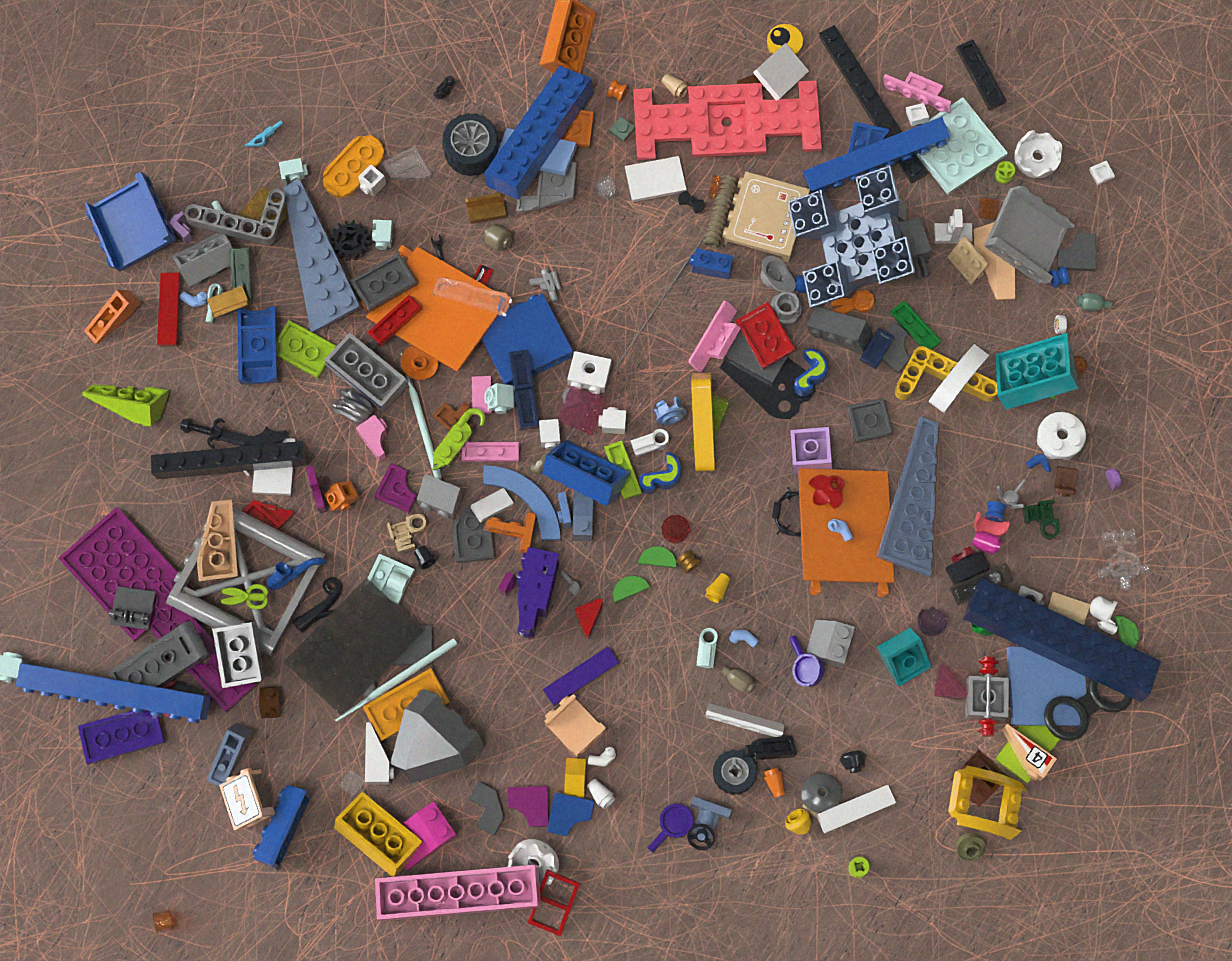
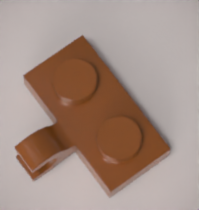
M444 402L432 417L446 430L450 431L462 415L471 408L464 402L455 411ZM467 421V424L470 426L472 430L474 427Z

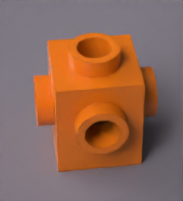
M351 481L335 483L324 494L332 511H346L359 498Z

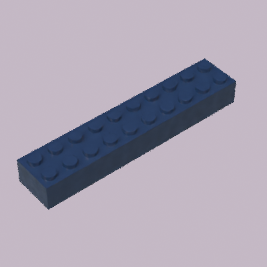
M984 578L975 586L963 617L964 620L1139 702H1142L1150 695L1161 661Z

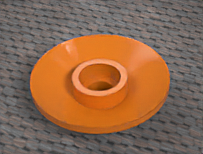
M410 346L401 356V367L410 378L426 380L436 373L438 360L416 347Z

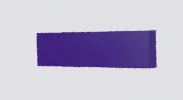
M606 647L545 687L543 691L552 705L555 706L567 695L571 696L618 665L619 662L609 647Z

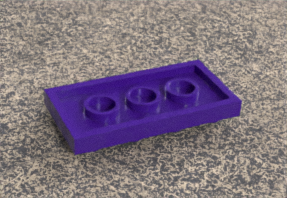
M144 710V713L129 711L78 726L86 764L90 765L165 743L159 716L150 715L151 711Z

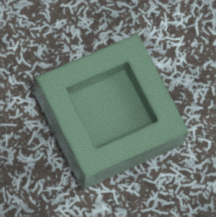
M620 116L609 129V133L624 143L635 130V126Z

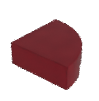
M967 547L961 553L954 555L951 560L955 563L973 555L974 552L971 547Z

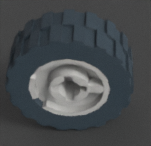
M735 749L720 755L713 767L714 782L718 785V788L723 790L724 793H730L731 795H739L748 791L754 784L757 775V767L753 762V758L743 757L742 751ZM732 769L738 770L737 776L731 773Z

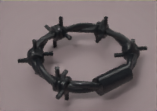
M787 487L788 491L781 496L778 502H774L772 518L779 528L776 534L778 535L781 532L782 534L801 537V531L798 533L787 530L790 525L785 527L778 521L781 502L788 499L790 503L789 498L799 495V492L790 491L789 487Z

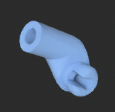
M733 630L729 636V640L732 643L736 644L739 640H744L752 648L759 642L748 630Z

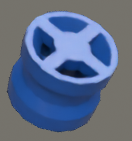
M1060 267L1059 270H1049V274L1053 276L1050 282L1053 288H1057L1061 284L1069 285L1070 280L1066 267Z
M989 501L987 503L988 512H986L985 518L994 522H1003V512L1007 506L1001 502Z

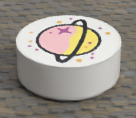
M1057 315L1055 318L1054 329L1056 334H1064L1066 332L1067 319L1064 315Z

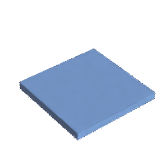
M1007 647L1011 726H1046L1044 711L1046 705L1053 698L1070 696L1078 700L1087 694L1085 676L1026 648ZM1061 704L1054 708L1053 720L1056 726H1080V716L1073 707Z

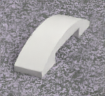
M974 344L945 378L929 402L944 413L989 355Z

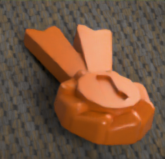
M860 290L852 298L834 300L832 307L839 308L832 311L841 314H847L853 310H857L860 313L868 312L875 305V299L868 290Z

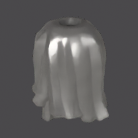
M353 387L345 390L342 389L340 393L343 396L341 399H338V403L335 402L333 404V413L341 414L358 424L368 420L374 412L372 402L359 395Z

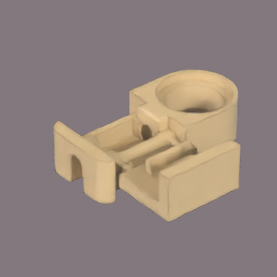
M414 514L406 517L407 521L391 526L390 523L387 524L390 537L395 541L399 554L416 549L414 543L411 544L410 538H412V535L421 533L426 529L427 522L423 515ZM415 519L423 520V526L420 528L413 527L412 523Z

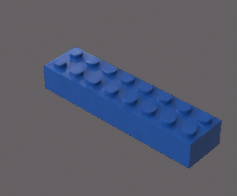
M562 66L557 68L485 171L487 187L518 200L521 198L592 95L593 87L590 77Z

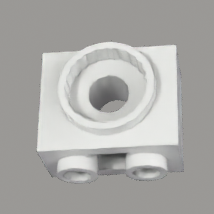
M574 351L567 379L568 385L575 390L587 389L593 394L605 393L611 369V359ZM587 368H593L595 370L591 374L585 372Z

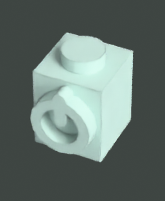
M496 383L487 388L484 399L485 403L488 404V410L495 411L496 414H505L508 410L514 408L513 386Z
M9 652L0 655V681L11 683L12 680L17 681L20 663H26L21 655Z

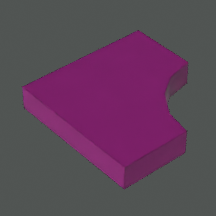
M390 463L374 498L409 514L417 495L411 492L407 486L408 471Z
M313 466L306 467L317 509L320 513L327 512L316 471Z
M547 786L508 787V808L516 809L523 813L527 819L528 827H548Z

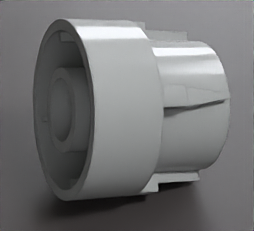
M782 292L779 295H775L770 305L783 327L795 325L799 321L802 306L796 293ZM787 307L790 309V312H784L780 309Z

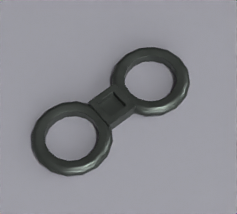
M1090 679L1088 685L1089 693L1078 700L1070 696L1053 698L1046 705L1044 722L1048 730L1055 737L1063 741H1074L1081 738L1087 732L1089 716L1100 709L1110 713L1121 712L1131 704L1132 698L1124 695L1121 703L1109 704L1100 697L1097 690L1098 682ZM1061 704L1069 705L1078 712L1080 726L1077 731L1065 732L1056 726L1053 720V711L1056 706Z

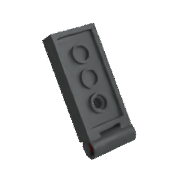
M186 621L110 670L109 673L112 679L163 687L206 659L210 653L192 622Z

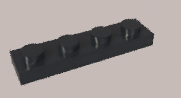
M971 40L957 46L956 50L988 110L1005 104L1006 99L975 41Z

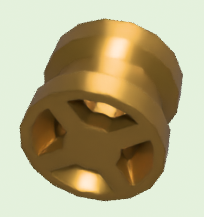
M692 550L684 553L676 561L679 565H682L685 574L694 570L701 563L699 559L694 557Z

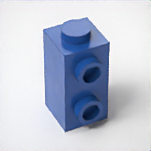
M698 248L696 253L691 255L690 265L693 266L692 272L729 280L733 256Z

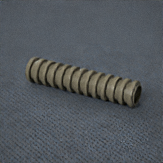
M723 175L721 177V186L718 188L719 191L715 198L716 202H714L713 212L709 219L710 223L706 230L707 234H705L706 239L703 240V243L711 248H717L720 245L719 242L724 230L723 226L726 224L728 210L730 209L731 200L735 192L734 189L738 182L731 175Z

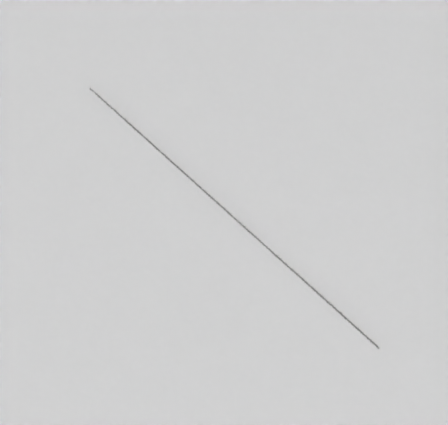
M664 296L661 298V300L659 301V303L657 304V306L655 307V309L653 310V312L656 310V308L658 307V305L660 304V302L662 301V299L664 298ZM641 330L638 332V334L636 335V337L634 338L626 352L629 350V348L631 347V345L633 344Z

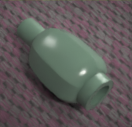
M1085 293L1078 295L1076 305L1085 311H1100L1103 308L1110 309L1112 302L1105 301L1100 295Z

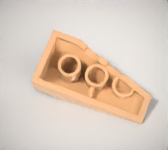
M995 222L973 229L974 247L989 263L984 270L995 299L1015 300V268L984 246Z
M231 499L212 501L197 559L199 581L238 576Z

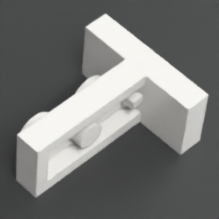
M954 209L953 215L949 217V223L934 224V243H959L963 236H966L971 243L973 241L972 223H963L962 209Z

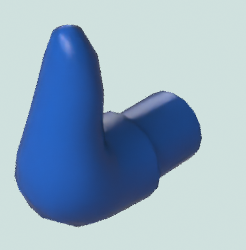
M1038 454L1026 462L1029 469L1041 463L1046 471L1051 472L1048 459L1043 454Z

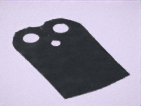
M789 357L773 383L728 359H725L719 367L769 415L775 418L791 419L799 412L800 405L803 402H808L816 392L814 385L812 393L808 396H799L795 393V379L806 372V370ZM784 384L785 389L779 390L778 386ZM785 400L790 403L789 411H780L778 406L781 401Z

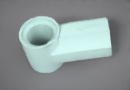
M706 628L700 634L696 664L698 667L713 668L718 635L712 628ZM709 633L713 635L714 640L710 643L705 642L703 635Z

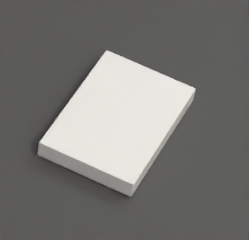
M785 43L753 73L777 101L809 70Z
M679 156L625 166L632 202L679 194L686 191Z
M285 438L282 443L296 442V439ZM294 467L254 471L252 493L291 496Z

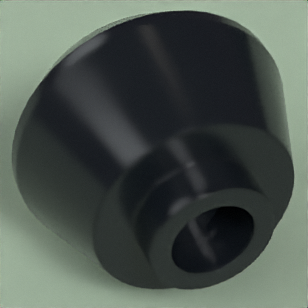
M861 750L842 754L839 760L846 771L850 770L851 774L862 771L861 768L865 767L866 754Z

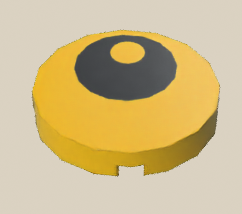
M780 24L772 28L767 36L769 52L774 54L786 43L797 56L803 45L801 32L790 24Z

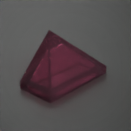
M942 663L937 668L934 696L956 700L964 699L967 695Z

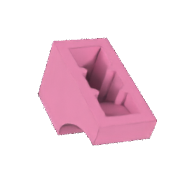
M373 415L356 427V430L379 462L386 459L382 449V441L387 435L385 429L387 425L382 418L377 419Z

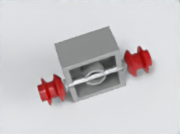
M983 657V660L979 661L983 665L979 672L984 677L969 676L966 679L965 719L980 720L978 723L982 725V729L978 730V732L982 733L984 737H993L994 733H998L994 729V725L998 724L997 721H1005L1008 718L1009 678L993 677V675L999 672V670L995 669V665L999 661H996L994 657Z

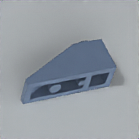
M574 490L573 540L592 541L593 499Z
M238 723L233 724L227 729L207 776V781L217 786L227 782L226 779L231 777L253 731Z

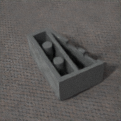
M817 306L814 307L806 325L813 337L822 338L860 355H863L873 337L867 321Z

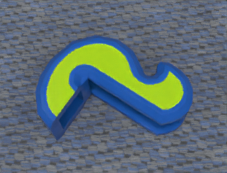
M810 348L803 350L802 356L811 368L795 379L794 391L799 396L811 394L813 386L822 383L828 373V362L824 355L816 349Z
M666 452L667 471L643 473L641 475L639 486L642 492L653 494L655 493V486L665 490L671 489L678 484L681 475V465L679 459L673 453Z

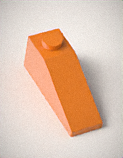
M116 290L84 332L95 344H98L133 314L141 304L140 301L129 290Z

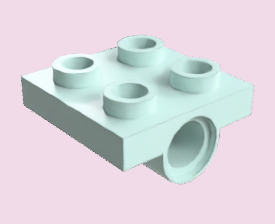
M379 554L364 584L363 590L399 605L415 569Z

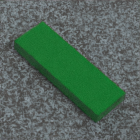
M905 300L890 311V315L920 347L923 346L933 350L941 344L940 338Z

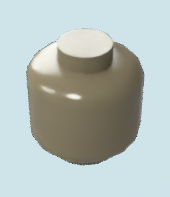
M500 224L490 225L484 232L485 243L496 251H503L509 248L512 243L510 230Z

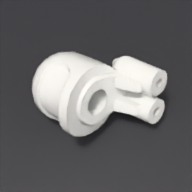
M1098 596L1090 604V613L1095 618L1101 620V622L1097 623L1099 629L1113 635L1118 627L1115 626V623L1110 618L1118 602H1110L1102 596Z

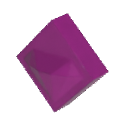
M509 572L505 573L498 587L499 592L505 596L514 586V574Z

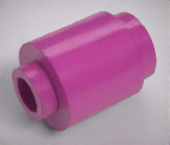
M977 531L972 546L994 555V552H999L1002 542L999 541V536L985 531Z

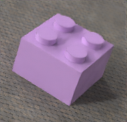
M829 427L790 430L794 474H798L799 468L832 469Z

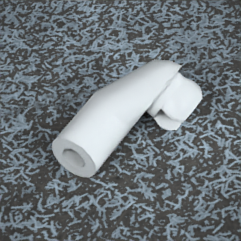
M607 747L600 756L589 755L588 765L607 766L615 759V749Z

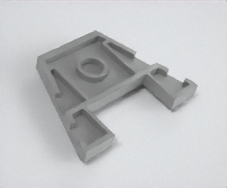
M571 161L565 176L540 171L537 196H521L519 200L517 199V214L574 200L577 164Z

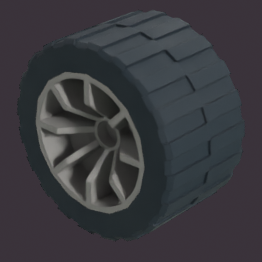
M465 113L452 119L445 127L442 135L445 159L454 171L462 175L472 176L485 173L498 152L499 142L495 126L486 117L475 113Z

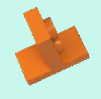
M528 512L523 526L518 522L504 523L499 518L487 519L484 531L521 538L518 553H527L531 543L536 514Z

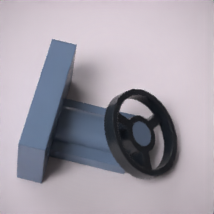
M694 797L691 807L700 810L695 825L688 831L687 839L693 848L707 850L715 842L714 829L718 818L721 817L728 820L732 810ZM696 839L699 842H705L708 846H697L691 840Z

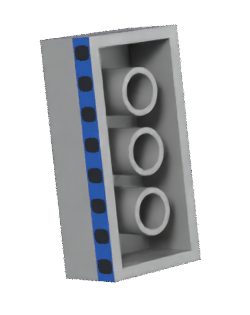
M350 332L324 359L327 368L350 387H353L361 396L371 401L382 413L408 387L407 379Z

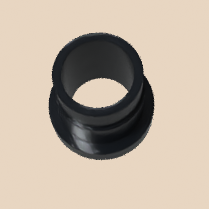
M425 545L414 551V555L419 562L418 566L422 570L430 568L437 561L436 556L431 554Z

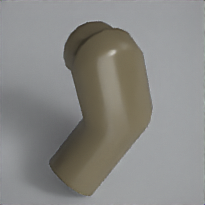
M548 450L537 463L531 465V472L535 474L542 473L546 455L552 450Z

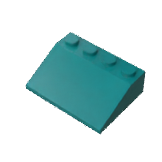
M1068 333L995 354L997 396L1006 410L1079 389L1078 376Z

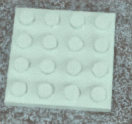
M964 98L951 105L950 114L944 111L929 119L930 122L940 117L943 118L950 135L948 144L942 148H937V146L931 148L930 152L924 155L916 154L947 195L1008 154Z

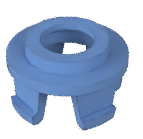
M674 397L675 405L670 408L665 400L656 404L658 409H654V413L657 415L656 420L658 424L672 425L684 418L687 410L683 407L680 397Z

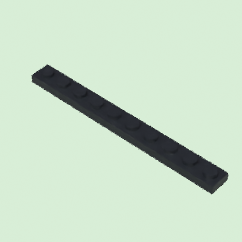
M833 25L820 32L818 35L874 126L889 129L883 140L902 133L836 26ZM913 155V158L906 162L898 161L911 184L928 174L917 155Z

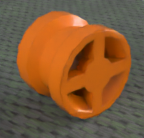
M614 79L609 87L607 97H614L617 101L622 102L628 85L619 84Z

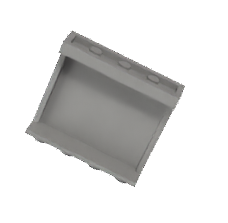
M1018 186L1009 189L984 246L1037 284L1050 283L1053 278L1048 272L1067 229L1074 228L1075 225L1070 222L1069 218L1056 212L1054 207L1045 204L1040 197L1031 194L1026 187Z

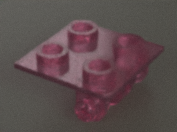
M571 386L557 418L558 422L592 435L606 400Z

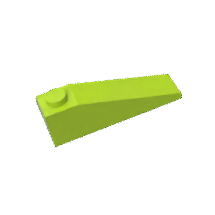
M91 385L82 392V395L134 423L152 426L161 418L169 390L155 387H145V390H134V386L117 389L115 385Z

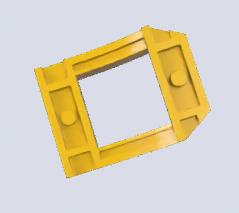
M966 766L964 769L955 771L949 813L953 818H956L958 826L981 830L1012 840L1022 832V830L1016 829L1022 791L1028 792V790L1020 781L1008 776ZM973 777L1004 786L998 822L967 815Z

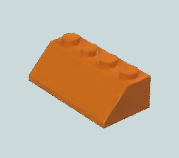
M556 0L539 65L552 73H555L557 68L562 66L581 74L596 12L578 0Z

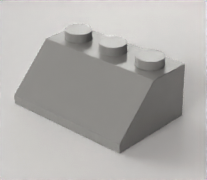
M215 233L172 255V258L188 286H194L201 283L207 277L217 275L220 270L230 268V248L232 246L224 234Z

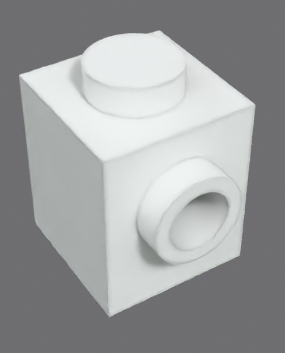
M371 164L358 177L360 189L365 194L369 193L373 197L386 185L385 176Z
M615 407L603 409V415H599L598 424L599 427H602V433L625 434L626 411Z

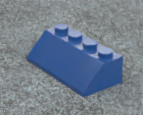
M564 440L546 455L542 474L564 484L568 488L580 492L584 496L598 501L600 504L608 506L618 497L630 475V471Z
M287 785L285 789L282 788L278 796L280 800L278 806L273 807L275 815L270 817L272 819L269 825H265L261 834L263 837L261 843L257 844L254 848V860L276 870L279 869L311 798L307 791Z

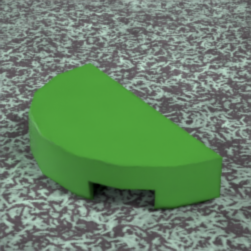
M660 546L645 550L638 561L639 565L676 569V559L673 553L667 548Z
M624 577L614 587V603L648 590L650 586L640 577Z
M1114 616L1115 626L1118 627L1119 641L1134 648L1139 640V631L1135 623H1132L1124 616Z

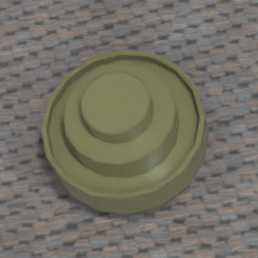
M967 833L958 838L956 851L961 859L974 861L983 856L986 851V845L983 837L979 834Z

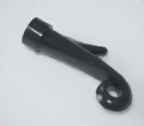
M333 577L327 578L323 582V589L330 596L292 621L301 633L307 630L314 622L336 614L334 610H327L336 602L341 594L342 588L339 580ZM334 584L335 590H330L328 585Z

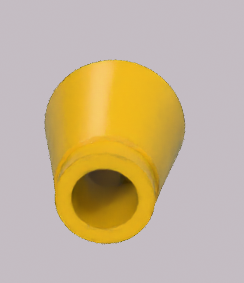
M721 573L706 589L707 593L705 596L714 603H719L720 600H723L731 580L730 577Z

